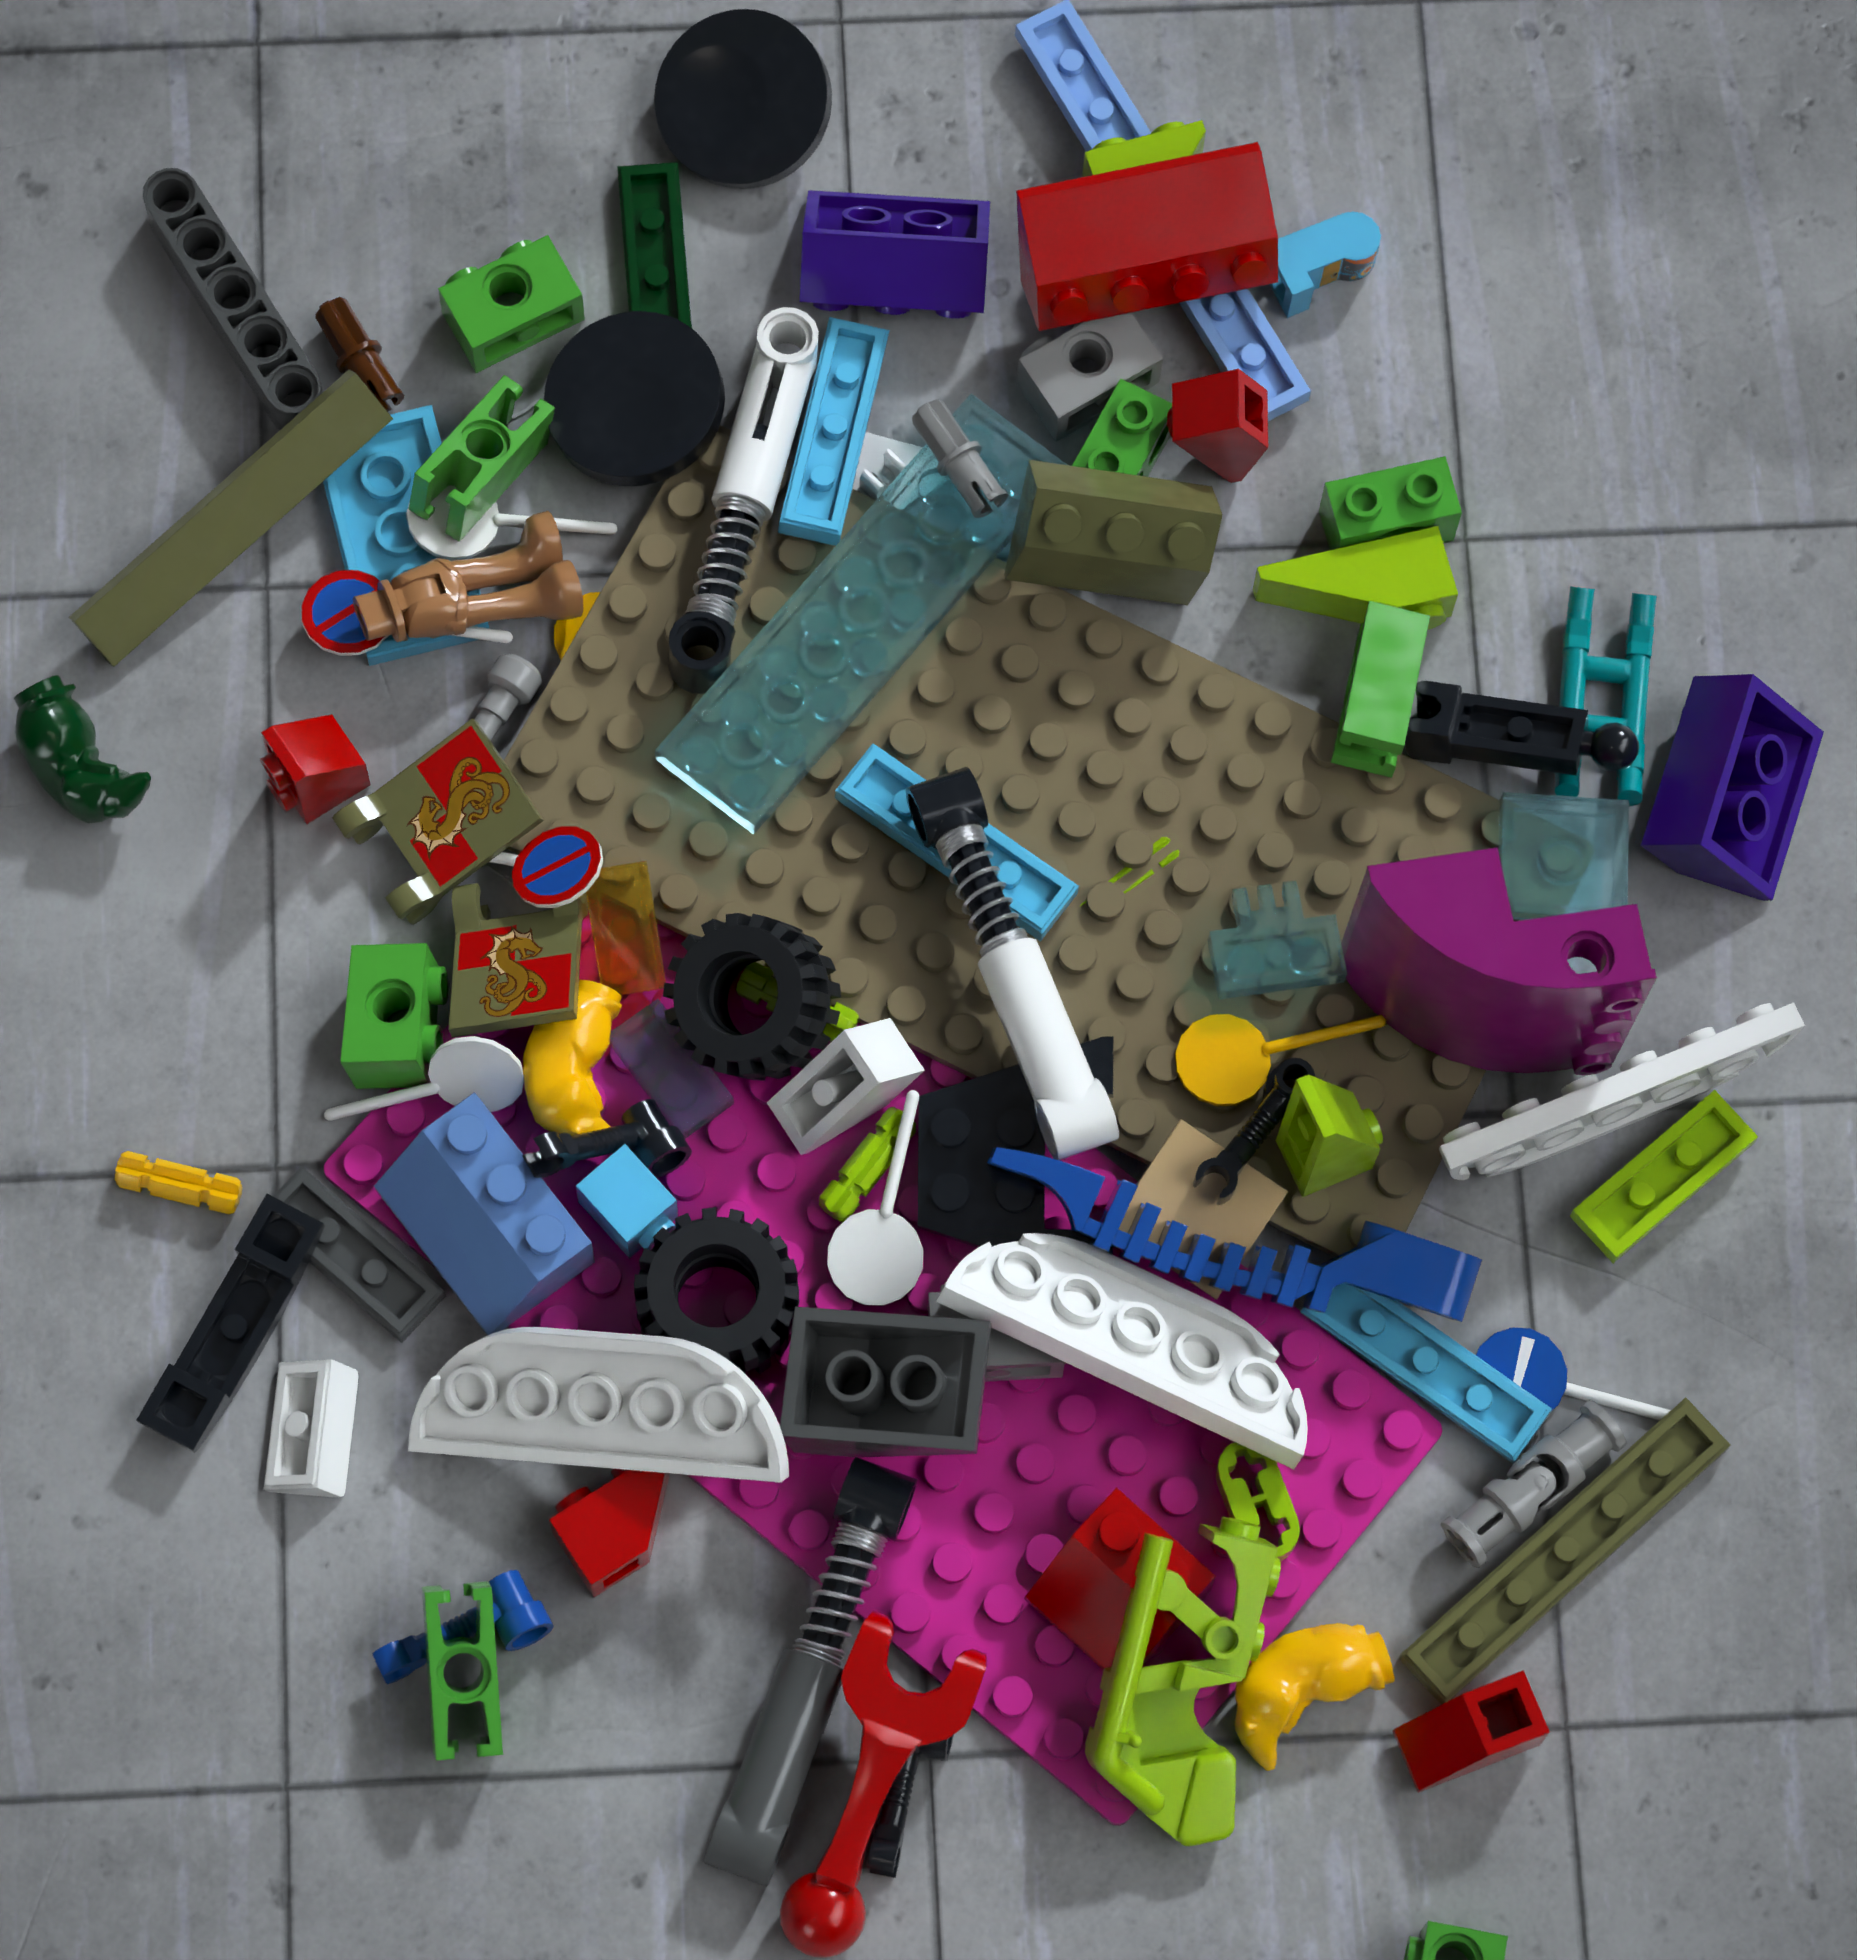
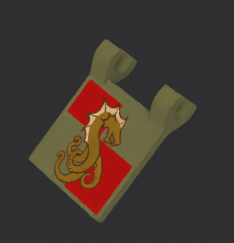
M473 718L378 790L349 803L332 817L344 837L347 839L353 837L359 845L372 838L383 825L385 826L417 874V878L400 885L385 898L398 918L404 919L406 917L412 925L430 914L442 897L451 891L453 887L459 885L544 821L481 726Z
M478 883L453 887L452 910L455 923V946L449 1016V1032L452 1038L577 1019L582 920L588 915L589 910L587 892L575 901L551 910L491 919V911L488 904L480 905L481 889Z

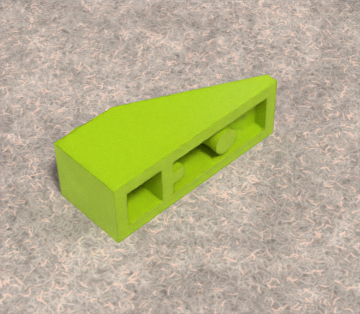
M1438 526L1259 566L1256 570L1253 585L1254 597L1258 602L1361 624L1364 622L1366 608L1370 600L1430 615L1428 630L1443 624L1447 617H1452L1458 597V591Z
M1306 1075L1296 1079L1276 1137V1143L1302 1197H1305L1373 1169L1380 1152L1379 1145L1383 1143V1135L1374 1113L1370 1108L1362 1110L1352 1091L1314 1076Z

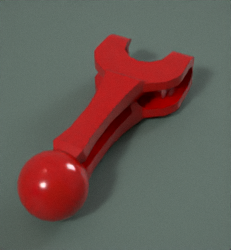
M874 1610L863 1621L841 1676L845 1699L863 1726L859 1761L850 1797L833 1840L818 1863L816 1871L805 1874L794 1881L784 1894L780 1907V1922L788 1941L800 1952L817 1958L839 1955L852 1947L860 1937L865 1925L866 1910L862 1895L856 1886L861 1877L866 1848L881 1806L897 1775L918 1746L946 1740L966 1725L987 1667V1654L975 1649H969L956 1657L950 1673L940 1687L926 1693L907 1691L893 1680L887 1667L889 1647L894 1635L893 1623L887 1615Z

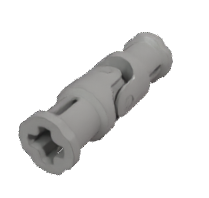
M1588 1400L1580 1408L1581 1415L1555 1437L1547 1434L1512 1464L1506 1474L1508 1478L1511 1477L1510 1479H1493L1483 1487L1484 1496L1459 1517L1448 1516L1441 1522V1527L1449 1542L1473 1567L1480 1568L1487 1561V1552L1511 1532L1515 1531L1521 1534L1533 1523L1537 1512L1551 1508L1585 1480L1584 1472L1608 1451L1619 1452L1626 1446L1627 1441L1618 1424L1596 1402ZM1536 1457H1538L1549 1467V1469L1540 1466L1537 1462L1533 1460Z

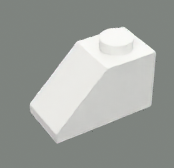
M891 1018L841 1032L777 1092L767 1104L800 1155L813 1151L887 1106L925 1070Z

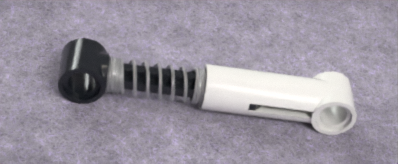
M782 307L772 310L762 318L758 326L756 347L711 499L716 507L715 515L717 520L713 521L710 526L713 535L709 536L706 540L709 550L702 555L704 566L700 567L697 571L700 581L696 582L693 586L696 596L690 598L686 613L682 614L681 618L674 623L669 633V672L672 680L680 688L690 693L705 694L715 691L725 683L730 674L731 646L736 632L733 625L737 616L736 610L739 608L735 597L743 593L739 583L748 577L743 569L744 566L752 562L748 552L756 548V544L752 540L753 535L759 534L761 532L759 528L762 526L763 521L769 520L772 516L808 386L816 371L819 331L815 321L806 312L797 308ZM782 343H792L801 350L793 354H782L777 352L774 347ZM775 387L779 391L769 426L762 425L772 388ZM702 645L711 648L716 654L706 660H694L688 657L685 651L690 647Z
M964 767L907 787L906 799L916 831L924 846L938 849L937 851L944 867L952 870L949 880L951 883L959 885L955 894L957 898L965 901L962 911L971 916L968 926L970 929L978 931L975 942L982 946L979 951L982 958L978 962V967L1034 1099L1037 1121L1049 1152L1054 1159L1062 1160L1118 1140V1124L1109 1097L1102 1083L1093 1077L1037 940L1028 938L1025 929L1017 928L1015 921L1018 919L1019 914L1011 912L1009 908L1013 899L1005 897L1002 892L1006 887V883L997 880L996 875L999 873L1000 868L992 866L990 863L993 852L985 851L989 843L984 832V828L988 826V816L974 775L968 767Z

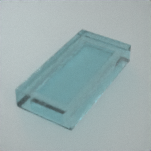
M656 999L612 1030L609 1045L649 1098L655 1100L671 1126L678 1127L684 1138H687L734 1104V1097L711 1067L702 1066L691 1058L694 1051L683 1049L679 1046L674 1036L681 1029L680 1027L667 1024L664 1012L666 1008L659 999Z

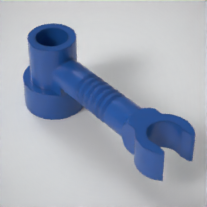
M518 1570L507 1571L489 1581L492 1587L494 1627L507 1651H515L530 1646L551 1632L554 1625L543 1603L533 1600ZM477 1606L466 1611V1613H462L460 1616H456L454 1619H450L448 1622H443V1625H441L443 1639L449 1640L455 1637L473 1638L476 1634ZM425 1632L417 1636L411 1635L402 1640L388 1643L372 1653L386 1684L397 1682L426 1664Z

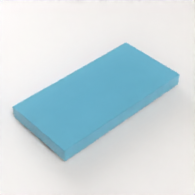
M432 405L390 414L393 420L323 481L345 570H358L375 576L379 581L387 579L391 582L397 575L439 558L418 546L409 532L406 518L414 473L442 444ZM480 589L467 592L468 596L481 594ZM488 622L474 625L477 627L489 628ZM389 635L376 649L366 652L369 666L479 639L451 635L437 638H410L408 636L407 641L396 642L393 636Z

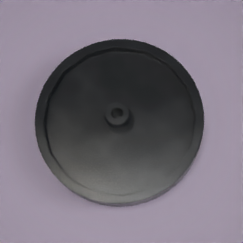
M735 9L723 11L699 21L684 32L673 44L663 60L655 85L654 107L658 127L664 141L675 157L690 171L702 179L719 186L750 189L763 187L784 179L800 168L812 156L824 137L829 123L832 107V89L829 74L821 55L811 41L797 27L787 20L768 12L753 9Z
M631 311L602 318L588 325L570 339L551 366L545 385L544 401L555 407L553 420L548 427L559 449L574 467L587 476L607 484L643 486L666 480L682 472L706 451L722 421L725 406V388L714 355L696 331L668 315L648 311Z

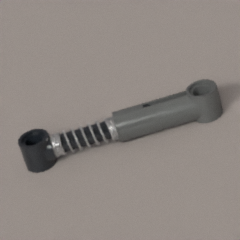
M858 1457L854 1458L843 1483L833 1514V1519H836L840 1526L836 1528L838 1532L835 1533L836 1537L831 1542L835 1552L833 1556L825 1559L829 1568L827 1573L819 1575V1579L823 1583L821 1589L812 1593L816 1603L814 1607L806 1610L810 1617L809 1622L799 1627L804 1634L803 1638L795 1640L794 1649L786 1648L782 1653L730 1798L726 1801L713 1831L704 1859L705 1864L768 1886L783 1850L790 1828L791 1817L842 1685L841 1676L843 1669L839 1665L842 1664L841 1660L844 1659L843 1655L846 1653L841 1647L845 1638L852 1637L851 1633L847 1632L851 1620H858L857 1616L854 1615L857 1604L865 1603L860 1596L864 1586H871L870 1582L866 1580L870 1569H877L876 1565L872 1564L874 1558L882 1557L881 1552H884L885 1542L887 1540L896 1541L900 1533L918 1479Z

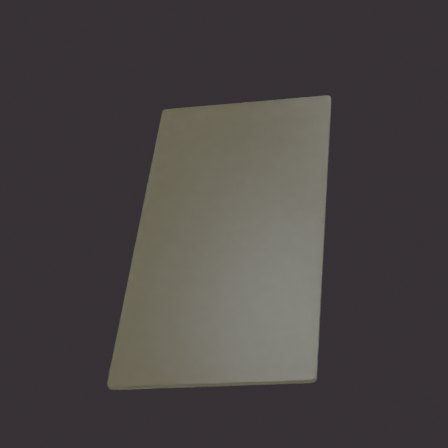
M721 425L706 451L688 468L666 479L504 759V762L544 820L509 846L508 850L519 855L526 844L542 832L560 826H577L589 831L602 848V868L599 877L589 890L686 938L689 934L703 937L705 934L701 927L702 924L712 919L726 922V914L742 913L748 916H752V914L766 916L802 929V934L814 937L823 946L819 954L831 958L836 968L835 972L828 975V979L840 984L841 998L831 999L830 1006L834 1007L836 1002L855 1010L859 1015L858 1022L863 1025L891 1018L911 1049L974 1079L1019 1063L978 967V962L982 958L979 952L982 946L975 942L978 931L972 930L968 926L971 916L962 911L965 901L957 898L955 894L959 885L951 883L946 875L835 799V790L872 743L925 780L968 767L981 791L987 811L988 823L1079 885L1078 894L1041 942L1028 932L1026 933L1028 938L1037 940L1079 1043L1082 1044L1103 1036H1114L1113 1098H1109L1117 1120L1119 1139L1106 1145L1147 1165H1150L1180 1119L1223 1148H1226L1263 1101L1264 1086L1253 1098L1236 1106H1214L1199 1101L1184 1088L1176 1073L1175 1052L1181 1035L1193 1022L1208 1015L1230 1014L1250 1022L1262 1033L1265 1041L1269 1042L1378 1016L1353 990L1340 971L1337 953L1367 866L1498 847L1513 921L1564 914L1593 856V849L1586 841L1412 759L1403 753L1397 755L1396 768L1392 778L1331 763L1338 722L1058 587L1005 580L1006 562L852 489L839 547L778 533L779 522L794 460L790 458L787 460L772 516L769 520L763 521L762 526L759 528L761 532L753 535L752 540L756 544V548L748 552L752 562L744 566L743 569L748 577L740 581L739 586L742 588L743 593L735 597L739 608L736 610L737 616L733 625L736 632L731 646L730 674L725 683L715 691L705 694L690 693L680 688L672 680L669 672V633L674 623L681 618L682 614L686 613L690 598L696 596L693 586L696 582L700 581L697 571L700 567L704 566L702 555L709 550L706 540L709 536L713 535L710 526L713 521L717 520L715 515L716 507L711 499L731 433L730 429ZM702 645L690 647L685 651V654L694 660H706L716 654L711 648ZM1161 837H1168L1171 840L1168 845L1152 855L1153 844ZM1179 849V857L1163 868L1158 864L1170 853ZM1124 867L1133 869L1116 882H1108ZM1152 869L1154 871L1153 875L1124 894L1127 888ZM1085 900H1087V902L1080 907V905H1081ZM764 960L757 961L758 963L770 968ZM1388 1024L1382 1028L1270 1054L1271 1067L1268 1076L1283 1061L1290 1058H1300L1312 1066L1316 1078L1352 1091L1361 1109L1370 1108L1374 1113L1382 1131L1383 1143L1379 1145L1380 1152L1373 1169L1302 1197L1276 1143V1137L1283 1120L1281 1119L1247 1162L1248 1165L1288 1191L1267 1224L1333 1257H1337L1357 1246L1365 1221L1374 1222L1406 1233L1442 1160L1439 1148L1445 1144L1443 1137L1458 1128L1486 1070L1439 1056L1414 1044ZM1284 1080L1287 1086L1294 1088L1295 1080Z

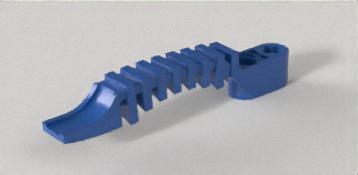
M999 1147L992 1149L987 1164L1031 1178L1048 1188L1065 1209L1071 1230L1091 1238L1089 1244L1104 1251H1109L1111 1246L1121 1250L1118 1257L1133 1263H1139L1140 1258L1150 1260L1148 1267L1161 1273H1169L1171 1268L1181 1270L1178 1277L1193 1283H1199L1201 1277L1211 1279L1208 1286L1222 1291L1230 1292L1233 1285L1241 1287L1239 1294L1253 1299H1261L1263 1293L1272 1295L1270 1302L1284 1307H1293L1295 1299L1307 1294L1303 1308L1325 1313L1333 1288L1344 1283L1436 1315L1462 1322L1482 1263V1259L1384 1225L1365 1221L1356 1247L1319 1266L1307 1262L1311 1249L1297 1244L1295 1246L1289 1244L1281 1270L1277 1272L1271 1269L1278 1250L1263 1245L1262 1247L1256 1245L1247 1271L1240 1270L1238 1268L1246 1247L1230 1242V1244L1224 1242L1217 1263L1208 1261L1216 1239L1204 1234L1194 1235L1187 1254L1179 1252L1178 1249L1188 1226L1174 1220L1166 1222L1158 1244L1148 1241L1162 1209L1148 1202L1140 1204L1128 1233L1119 1230L1138 1187L1134 1183L1124 1179L1117 1181L1098 1222L1090 1218L1089 1215L1105 1180L1104 1176L1053 1158Z

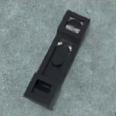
M266 1194L234 1249L237 1253L235 1261L175 1365L169 1363L136 1420L138 1423L194 1453L198 1450L237 1394L276 1328L312 1257L325 1227L324 1223Z

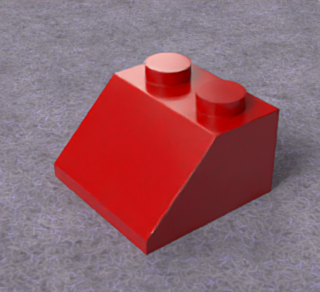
M1117 1487L1075 1531L1025 1596V1600L1103 1670L1104 1668L1112 1667L1131 1588L1134 1589L1136 1581L1135 1572L1145 1533L1169 1538L1174 1541L1167 1570L1178 1573L1185 1580L1187 1588L1201 1601L1211 1592L1216 1575ZM1157 1608L1143 1665L1182 1623L1171 1611H1162Z

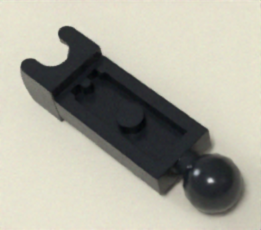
M1420 681L1416 685L1418 718L1410 719L1405 741L1408 756L1416 760L1451 764L1452 758L1575 776H1577L1581 755L1590 756L1600 769L1609 772H1619L1630 767L1639 752L1637 737L1626 725L1606 723L1597 728L1595 732L1587 731L1589 725L1588 710L1462 693L1460 685L1432 681Z

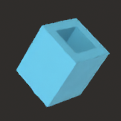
M626 1144L576 1185L578 1203L629 1259L642 1247L651 1250L654 1247L653 1236L662 1227L668 1232L676 1228L673 1221L678 1217L677 1200Z

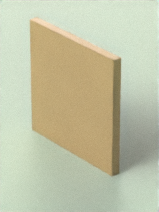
M1180 1119L1136 1184L1138 1187L1119 1230L1128 1233L1140 1204L1148 1202L1162 1208L1148 1241L1158 1244L1166 1222L1174 1220L1188 1226L1178 1249L1179 1252L1187 1254L1194 1235L1204 1234L1216 1239L1208 1261L1217 1263L1224 1242L1229 1244L1233 1242L1246 1247L1242 1262L1288 1191L1246 1164L1238 1176V1183L1231 1199L1222 1205H1217L1221 1192L1227 1187L1226 1179L1218 1173H1210L1195 1188H1193V1181L1198 1167L1205 1160L1216 1158L1225 1148ZM1171 1268V1270H1173V1271L1176 1272L1177 1274H1179L1180 1271H1181V1270H1177V1269ZM1201 1277L1199 1283L1190 1282L1216 1300L1222 1290L1208 1286L1211 1280Z

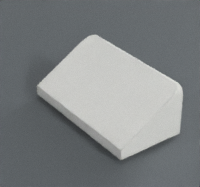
M332 1359L279 1362L263 1490L275 1493L321 1497L344 1496L359 1379L356 1369Z

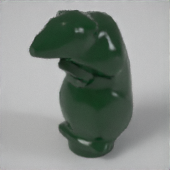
M55 675L37 682L14 697L19 708L16 716L15 734L20 752L41 786L65 810L86 823H98L109 818H124L141 803L150 786V774L148 772L130 774L119 769L117 765L98 760L99 750L95 747V727L86 711L71 697L76 689L74 684L64 686L60 676Z

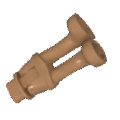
M549 511L533 514L526 519L520 542L515 548L481 558L452 561L436 558L428 561L426 564L397 575L391 582L387 579L379 581L378 591L353 597L355 613L367 641L392 635L396 642L407 641L408 636L410 638H437L451 634H464L466 628L489 621L534 617L567 620L581 617L583 613V595L580 580L572 562L569 560L563 561L559 530L555 519ZM533 581L529 584L498 592L467 595V592L476 589Z

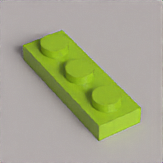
M1713 1090L1574 1208L1570 1217L1614 1264L1756 1142L1758 1136L1718 1092Z

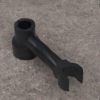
M1290 1058L1272 1070L1264 1086L1262 1103L1228 1146L1216 1158L1207 1159L1198 1167L1193 1181V1188L1197 1187L1207 1174L1218 1173L1226 1179L1227 1187L1221 1192L1217 1205H1222L1231 1199L1238 1183V1176L1244 1166L1254 1155L1256 1149L1260 1147V1144L1264 1142L1263 1140L1267 1138V1135L1271 1133V1130L1275 1128V1125L1284 1117L1293 1088L1287 1086L1284 1080L1292 1079L1296 1081V1079L1306 1075L1315 1077L1314 1070L1307 1061L1300 1058Z
M647 1099L634 1104L625 1111L621 1118L622 1125L573 1136L568 1133L546 1132L533 1138L540 1151L524 1154L522 1157L535 1178H545L562 1169L569 1168L576 1161L614 1153L626 1144L650 1172L658 1178L682 1166L689 1159L692 1150L679 1128L668 1124L655 1100Z
M954 1735L946 1740L918 1746L897 1775L881 1807L879 1821L875 1828L868 1856L867 1868H870L869 1873L896 1877L908 1813V1801L911 1799V1788L914 1785L912 1782L915 1780L914 1775L917 1771L919 1758L925 1757L946 1762L950 1754Z

